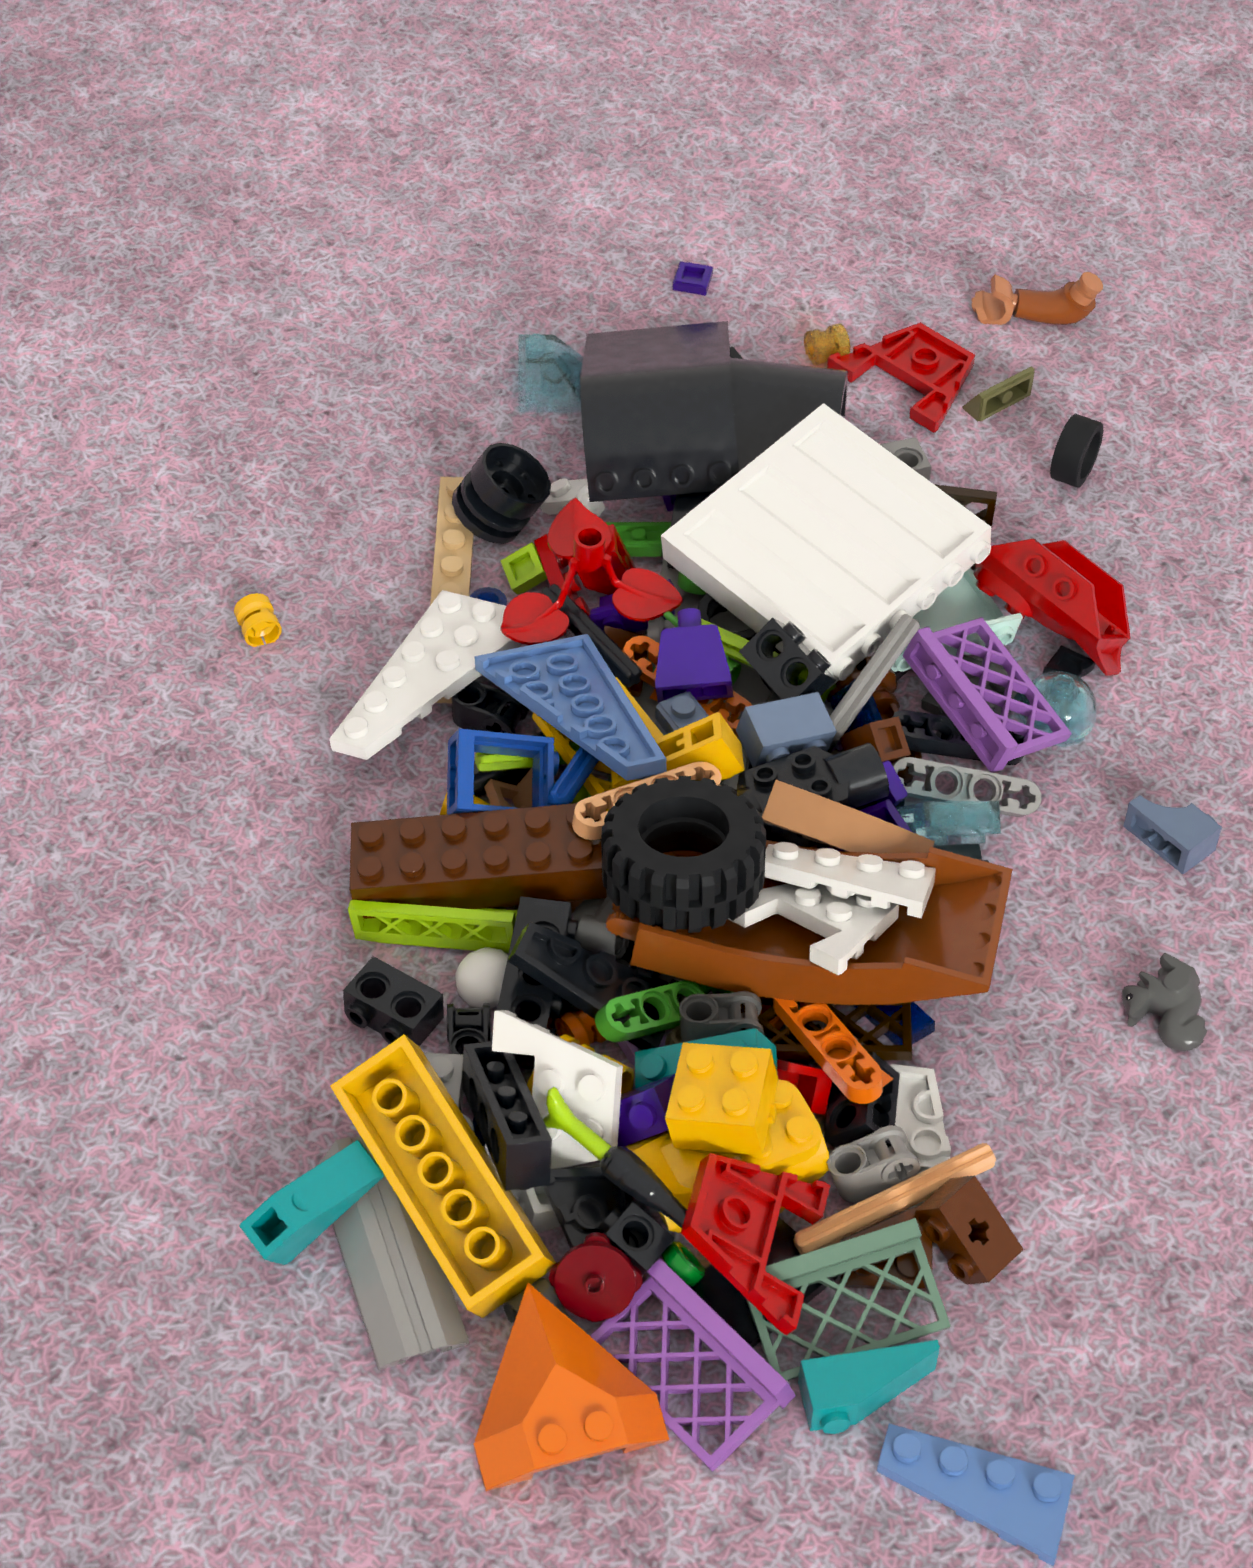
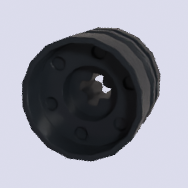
M496 443L489 445L473 465L472 470L455 489L452 505L461 523L475 536L491 543L505 544L512 542L518 536L531 517L548 498L551 483L543 466L527 451L512 444Z

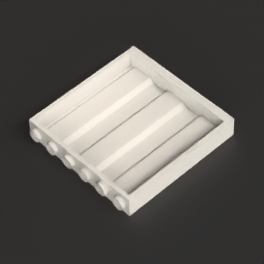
M823 403L661 535L664 560L756 633L772 617L785 625L789 621L795 624L806 636V639L803 641L804 645L810 651L815 648L830 662L831 666L827 670L836 679L830 686L832 687L837 681L845 680L853 672L855 666L865 657H871L875 654L902 615L908 614L913 617L921 609H928L942 591L948 586H955L970 567L975 563H982L991 551V526ZM783 641L775 646L780 652L783 650Z

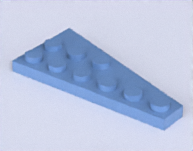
M588 634L474 656L476 671L625 780L645 779L667 771L666 757Z

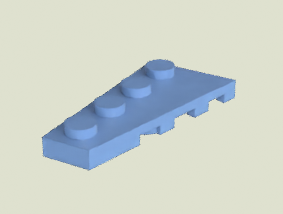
M888 1425L876 1472L930 1501L936 1500L955 1510V1514L971 1523L975 1521L999 1534V1538L1014 1546L1020 1545L1037 1554L1039 1556L1038 1559L1054 1567L1075 1475L897 1425Z

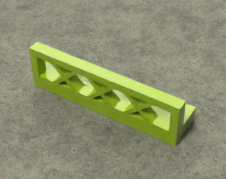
M350 900L348 906L355 939L387 944L472 951L489 947L500 949L505 953H509L518 911L493 908L464 909ZM363 916H372L376 918L363 919Z

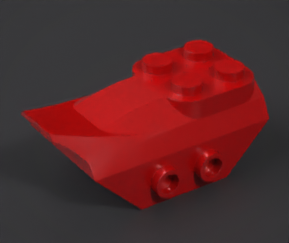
M1027 539L991 546L989 555L982 563L976 564L975 572L973 573L978 580L975 585L989 596L994 597L997 595L1006 602L1004 608L1010 614L1021 613L1023 616L1022 620L1025 616L1033 618L1053 632L1074 640L1097 664L1105 676L1118 675L1121 672L1120 656L1122 647L1131 639L1124 585L1066 540L1041 544L1036 539Z

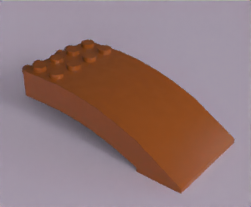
M766 840V849L769 844H776L779 842ZM798 846L801 849L818 850V848ZM930 847L928 853L839 851L842 855L856 857L872 854L881 857L883 861L897 863L913 860L923 863L925 867L936 868L934 886L922 918L907 915L908 907L899 905L898 919L876 941L868 940L864 944V953L858 959L850 958L847 962V969L840 975H836L810 961V945L825 939V937L779 914L772 915L745 928L726 919V923L723 926L711 929L708 926L703 927L701 932L688 933V929H677L676 932L664 930L660 926L640 923L637 917L632 920L620 910V906L617 907L612 903V910L614 912L609 914L606 928H608L611 934L620 935L621 938L635 941L630 965L713 988L733 992L748 991L756 994L758 997L840 1005H891L986 993L989 991L1013 869ZM683 850L663 853L677 857L702 855L699 852ZM765 877L763 888L788 883Z

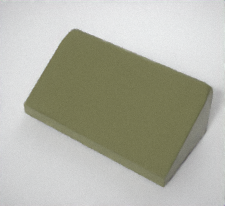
M1031 366L977 394L962 408L975 420L981 422L1031 395L1035 369Z

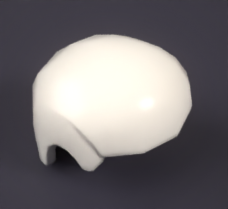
M485 947L469 953L459 964L455 974L457 992L470 1007L481 1008L483 1003H490V1009L495 1006L498 1007L508 955L500 949Z

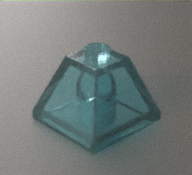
M518 334V412L581 413L580 375L583 356L555 335Z

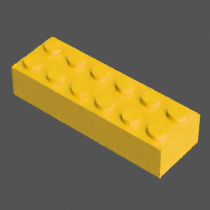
M402 1035L330 1086L468 1311L484 1318L524 1290L527 1283L531 1285L550 1272L551 1267L556 1263L511 1190L505 1191L494 1163L427 1057L416 1043L406 1035Z

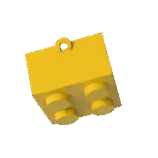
M682 1043L665 1116L674 1148L763 1156L769 1124H774L776 1120V1106L773 1103L778 1084V1075L771 1049Z

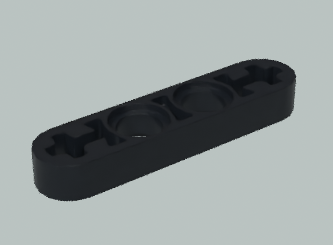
M899 710L892 716V718L899 716L910 751L981 761L948 716L908 710ZM933 730L939 731V732L942 733L948 740H943V739L939 738V737L933 732ZM1009 731L1018 744L1024 742V736ZM1024 756L1010 760L1006 765H1016Z

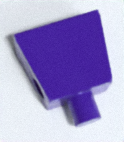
M685 608L678 611V627L665 628L661 631L655 679L658 704L686 691L691 692L696 700L734 697L731 673L718 626L714 624L702 625L701 611L699 609Z

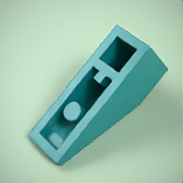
M938 1340L801 1360L798 1385L810 1431L823 1430L827 1434L843 1432L850 1425H856L936 1369L940 1350Z

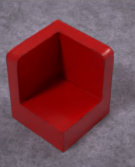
M777 1059L778 1079L794 1084L812 1113L825 1115L832 1080L824 1070L814 1066Z

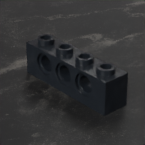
M521 896L508 958L522 930L530 922L575 940L579 922L578 920H572L571 903ZM507 961L497 1010H508L516 1014V1017L520 1019L535 1018V1021L528 1023L537 1024L550 1030L551 1034L557 1036V1029H552L554 1017H562L564 998L542 984H529L536 980ZM513 1053L519 1068L534 1070L535 1057L533 1055Z
M492 1041L463 1045L462 1089L505 1191L528 1190L532 1187L550 1185L552 1139L513 1053L492 1051Z

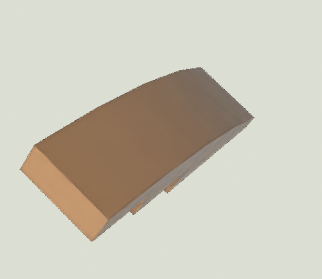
M775 780L762 816L766 823L800 834L803 838L839 851L928 853L929 848L933 847L935 843L933 840L778 780Z

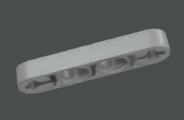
M904 757L892 763L896 773L904 770L907 766L909 767V774L921 777L926 774V769L929 770L925 782L914 780L904 786V779L899 777L908 793V797L1015 817H1024L1035 812L1041 803L1039 787L1027 779L914 757ZM939 773H947L954 780V789L949 795L940 793L935 786V779ZM978 780L987 781L992 787L993 794L988 802H982L974 795L973 787ZM1021 789H1023V796L1029 797V803L1022 805L1021 808H1019V801L1016 799L1006 798L1001 800L1003 793L1014 794L1020 792Z

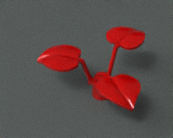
M573 498L555 517L548 532V546L550 550L559 558L570 559V567L557 601L552 603L548 596L537 592H526L516 596L508 603L504 610L500 631L509 639L526 645L554 641L562 637L569 627V618L559 609L565 602L577 568L585 572H593L601 565H604L611 584L618 588L613 593L612 604L619 614L630 620L649 621L659 618L665 612H671L678 608L682 603V597L669 581L647 569H629L623 574L622 581H620L612 567L611 555L605 553L612 541V532L609 526L600 517L589 511L577 498Z

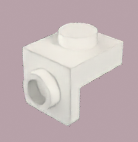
M564 478L551 484L550 495L541 505L544 513L553 515L558 514L573 498H577L589 511L598 517L605 510V505L602 501L589 502L587 479L568 480Z

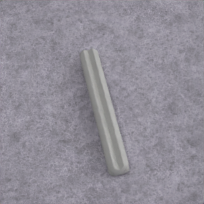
M904 614L901 616L830 715L837 731L833 740H840L920 628L919 622L910 615Z

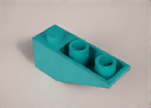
M356 1140L272 1194L239 1224V1227L264 1260L286 1265L385 1175L361 1141Z

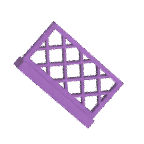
M982 617L936 632H932L929 627L919 629L902 655L991 773L1003 770L1010 760L1065 742L1072 734ZM976 632L986 644L985 647L966 640L967 635ZM941 643L956 648V656L949 654ZM964 652L983 658L982 666L964 660ZM990 661L1003 666L1008 673L1007 676L988 669ZM964 672L979 677L978 685L972 684ZM986 680L1005 687L1004 695L986 689ZM1012 690L1025 695L1030 701V705L1012 699ZM986 701L1002 707L1001 715L994 713ZM1009 710L1027 716V724L1009 719ZM1035 720L1047 724L1053 732L1046 733L1034 728ZM1009 731L1024 736V742L1018 744Z
M659 1259L647 1271L650 1277L634 1293L627 1308L615 1317L607 1319L590 1337L601 1345L613 1332L630 1331L629 1354H612V1356L620 1363H629V1370L635 1376L637 1373V1363L661 1362V1385L648 1387L656 1394H660L659 1405L665 1425L713 1471L778 1406L784 1409L796 1395L789 1383L666 1263ZM653 1293L663 1303L662 1321L638 1322L639 1306ZM670 1311L679 1320L670 1321ZM630 1316V1322H624ZM690 1329L694 1333V1352L669 1353L670 1330ZM662 1330V1352L637 1354L638 1331ZM702 1342L711 1351L702 1352ZM721 1360L726 1365V1383L701 1384V1361ZM694 1361L693 1384L668 1385L669 1362ZM734 1373L744 1383H734ZM726 1392L725 1416L700 1417L701 1393ZM733 1392H754L763 1401L750 1416H733ZM693 1393L692 1417L673 1418L668 1413V1394ZM725 1425V1441L710 1456L699 1444L700 1426ZM733 1425H740V1426L733 1432ZM682 1426H692V1437Z

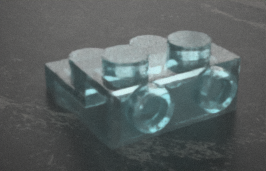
M999 801L921 802L896 808L913 833L935 841L934 845L949 844V837H961V844H985L986 836L1001 834Z

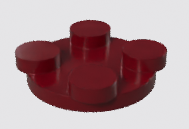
M594 1232L589 1234L582 1244L567 1251L561 1260L551 1267L549 1280L552 1286L555 1287L560 1302L569 1312L591 1322H600L615 1317L627 1308L634 1293L642 1286L643 1275L636 1266L632 1265L629 1258L621 1250L611 1245L609 1238L605 1234Z

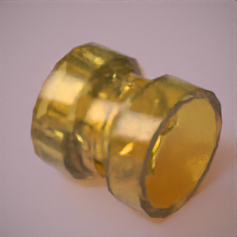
M841 323L829 325L825 331L819 329L807 331L804 334L805 352L815 366L826 363L828 357L838 352L841 356L849 354L850 340L845 327Z

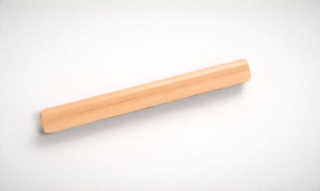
M981 1143L796 1232L793 1239L794 1244L800 1255L836 1244L843 1238L871 1227L927 1200L951 1178L976 1176L993 1168L996 1157L987 1143Z

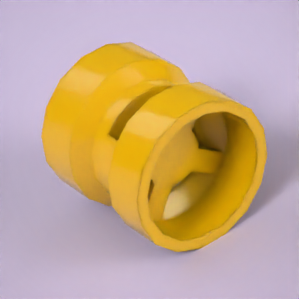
M259 593L249 594L236 603L234 615L239 625L242 626V634L248 645L252 647L264 645L262 636L266 644L273 643L279 638L282 627L278 618L274 615V608L266 595Z

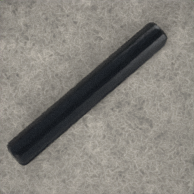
M556 584L551 585L549 588L545 587L542 590V593L548 596L552 603L557 601L561 592V588ZM567 595L563 606L559 610L564 612L569 618L568 629L575 636L589 635L613 675L624 686L631 687L633 684L637 685L641 681V668Z

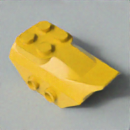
M779 1079L773 1103L776 1106V1120L774 1124H769L763 1156L674 1148L669 1130L625 1146L652 1169L673 1193L674 1197L686 1208H688L700 1161L709 1153L760 1165V1171L779 1175L783 1171L795 1174L799 1181L807 1183L819 1180L829 1171L827 1164L829 1154L818 1121L794 1084ZM782 1206L780 1208L779 1214L782 1213L785 1209ZM659 1212L669 1231L681 1233L682 1228Z

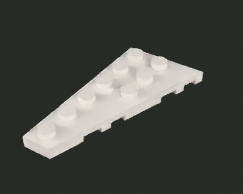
M442 590L330 737L332 751L368 760L402 734L401 728L415 717L423 719L432 712V705L442 697L449 700L480 677L482 674L475 670L474 656L522 646L521 643L509 639L500 631L506 606Z

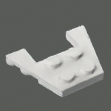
M819 883L811 889L792 884H783L763 888L759 892V897L749 909L746 908L745 912L733 922L745 928L772 915L779 914L825 937V939L810 945V961L836 975H840L847 969V962L850 958L858 959L864 953V944L868 940L876 941L898 919L899 904L891 903L888 909L870 905L871 897L855 894L847 899L831 895V892L826 889V885Z
M508 1010L494 1011L492 1051L533 1055L535 1057L532 1097L542 1119L549 1115L546 1104L547 1092L550 1088L556 1087L565 1103L579 1120L612 1147L617 1146L623 1066L577 1043H570L551 1034L550 1030L537 1024H530L516 1017V1014ZM556 1128L547 1129L552 1139L551 1169L566 1168L599 1160L565 1131ZM485 1144V1151L487 1152L488 1156H489L490 1159L492 1160V1158H491V1156H490V1153H489V1151H488V1148H487V1146H486V1144Z

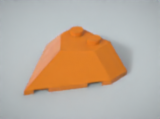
M527 1283L473 1444L485 1491L532 1479L533 1474L536 1472L622 1449L624 1454L669 1441L657 1394L532 1285Z

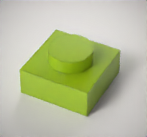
M533 542L500 560L511 589L516 594H522L547 580L545 570Z

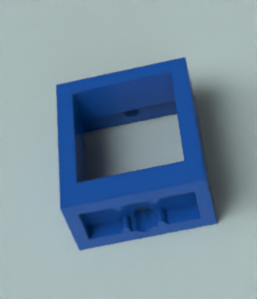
M460 728L449 738L447 814L516 809V807L473 804L474 752L533 758L532 807L551 806L548 797L554 786V776L557 775L559 769V753L554 751V738Z

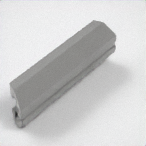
M361 1136L354 1138L346 1137L336 1140L319 1164L356 1140L361 1141L370 1154L371 1152ZM384 1176L332 1224L378 1370L406 1363V1360L416 1355H426L438 1349L442 1353L467 1346L470 1343L446 1274Z

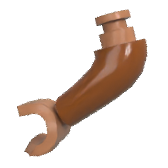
M1084 272L1076 282H1068L1063 287L1054 291L1017 288L1015 293H1012L1010 282L995 274L991 278V293L984 290L976 291L975 297L972 298V309L977 314L978 321L982 324L1003 325L1011 319L1012 315L1016 318L1039 323L1075 324L1094 310L1096 306L1095 298L1103 290V283L1095 274Z

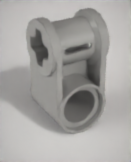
M896 1125L882 1127L870 1135L849 1144L841 1145L832 1151L827 1161L828 1169L843 1200L853 1203L861 1202L918 1174L920 1163L915 1155L909 1153L905 1145L907 1136L901 1127ZM889 1140L892 1146L887 1147L885 1141ZM899 1164L901 1171H897L895 1165Z

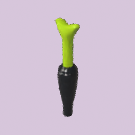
M556 1087L550 1088L547 1092L546 1101L549 1115L543 1119L546 1128H556L568 1133L601 1161L602 1173L612 1183L643 1204L661 1212L682 1228L687 1208L674 1197L673 1193L652 1169L624 1146L612 1147L573 1114Z

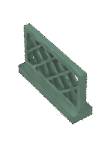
M916 1218L766 1266V1272L795 1289L801 1288L800 1292L805 1293L809 1285L818 1282L836 1291L825 1314L805 1303L802 1304L801 1310L822 1320L811 1343L791 1333L787 1336L781 1333L772 1323L764 1320L762 1313L746 1299L766 1361L786 1381L799 1377L800 1366L781 1372L775 1352L783 1337L807 1349L803 1360H807L812 1352L821 1357L833 1356L816 1346L826 1323L851 1335L844 1352L835 1355L893 1347L951 1327L920 1240L922 1234ZM913 1252L919 1268V1272L912 1285L888 1273L895 1257ZM888 1260L883 1270L873 1266V1264ZM862 1268L879 1277L869 1300L844 1287L852 1271ZM844 1274L840 1284L829 1280ZM921 1279L924 1282L927 1293L917 1288ZM884 1280L909 1292L899 1314L874 1303ZM840 1294L865 1306L855 1329L830 1317ZM913 1295L931 1303L937 1321L919 1326L903 1317ZM870 1309L895 1321L887 1338L877 1341L859 1332ZM900 1324L911 1329L895 1335ZM768 1330L778 1334L773 1345ZM856 1338L867 1343L851 1349Z

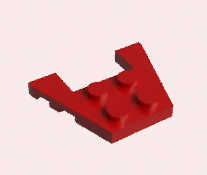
M917 323L884 335L882 342L869 346L862 343L854 346L853 352L841 356L839 352L832 354L828 357L827 368L848 370V381L852 383L875 365L926 395L910 408L909 418L935 433L938 431L973 368L975 354L926 325Z
M709 1153L699 1164L681 1234L786 1336L797 1329L805 1294L765 1271L780 1208L782 1206L813 1225L823 1218L830 1185L819 1180H815L813 1183L799 1181L797 1175L784 1171L779 1175L760 1171V1165Z

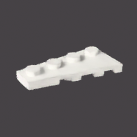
M789 842L769 844L766 849V878L807 889L816 887L818 883L826 885V889L831 892V895L846 899L855 894L871 897L870 905L888 909L891 903L907 906V915L918 918L923 916L935 882L936 868L925 867L923 863L913 860L901 863L883 861L881 857L872 854H864L858 857L842 855L835 849L821 848L816 851L801 849L796 844Z
M891 1064L890 1066L900 1074L895 1125L901 1127L907 1136L905 1145L909 1153L915 1155L920 1163L919 1174L951 1158L949 1138L945 1134L944 1115L934 1069ZM895 1165L897 1171H901L900 1165ZM922 1201V1202H920V1203H918V1204H916V1205H914V1206H912V1207H910V1208H908V1209H906V1210H904V1211H907V1210H909V1209H911V1208H914V1207H916V1206H918V1205H920V1204H923L925 1201Z

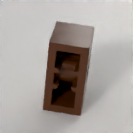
M975 1175L949 1179L915 1210L923 1223L925 1234L938 1245L946 1257L950 1272L965 1284L989 1283L1024 1250Z

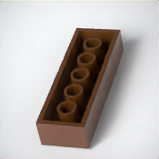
M577 803L351 823L349 890L352 900L464 909L519 906L521 896L562 902L602 899L607 897V889L603 886L601 839H584L574 832L572 821ZM363 916V919H366V918H376V917Z

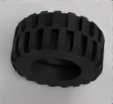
M679 776V780H668L667 777L656 779L652 785L643 783L635 787L631 795L625 793L604 818L601 834L603 886L607 889V895L617 907L620 906V910L632 920L637 917L640 923L660 926L664 930L676 932L677 929H688V933L701 932L703 927L708 926L711 929L723 926L726 923V919L734 921L741 916L746 908L749 909L759 897V892L763 889L766 855L764 820L757 809L754 808V805L743 794L737 796V791L726 784L721 787L716 785L714 780L702 778L701 781L691 780V776ZM683 850L699 852L702 855L677 857L663 853Z

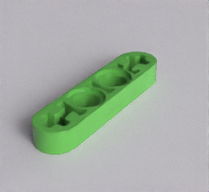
M684 980L613 998L599 1009L595 1016V1024L601 1036L606 1040L623 1042L679 1026L680 1005L677 1001V994L688 997L693 994L707 995L711 990L715 994L734 992ZM643 1003H650L657 1009L659 1020H653L647 1016ZM628 1014L630 1015V1019L624 1024L621 1021L615 1022L612 1016L618 1019L626 1017Z

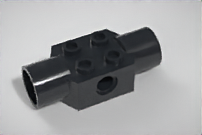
M865 743L835 755L812 746L739 773L736 790L737 796L743 794L763 816L775 780L854 809L889 796V782L878 752L871 743ZM764 822L766 840L789 842L801 847H812L820 844L803 838L800 834Z

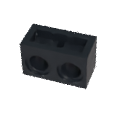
M772 617L739 651L781 699L819 692L821 696L836 681L827 670L831 666L830 662L815 648L810 651L804 645L803 641L806 639V636L791 621L785 625ZM783 641L782 652L777 657H774L773 651L775 646ZM807 668L808 677L806 681L798 685L799 674Z
M374 956L343 990L344 1012L348 1019L360 1028L368 1026L377 1031L389 1044L402 1035H406L420 1047L444 1018L442 993Z
M874 1052L869 1053L870 1056L884 1072L893 1078L883 1087V1092L877 1100L868 1104L852 1102L845 1097L832 1081L824 1127V1140L835 1149L870 1135L882 1127L895 1125L900 1074ZM889 1140L885 1141L887 1147L892 1146Z

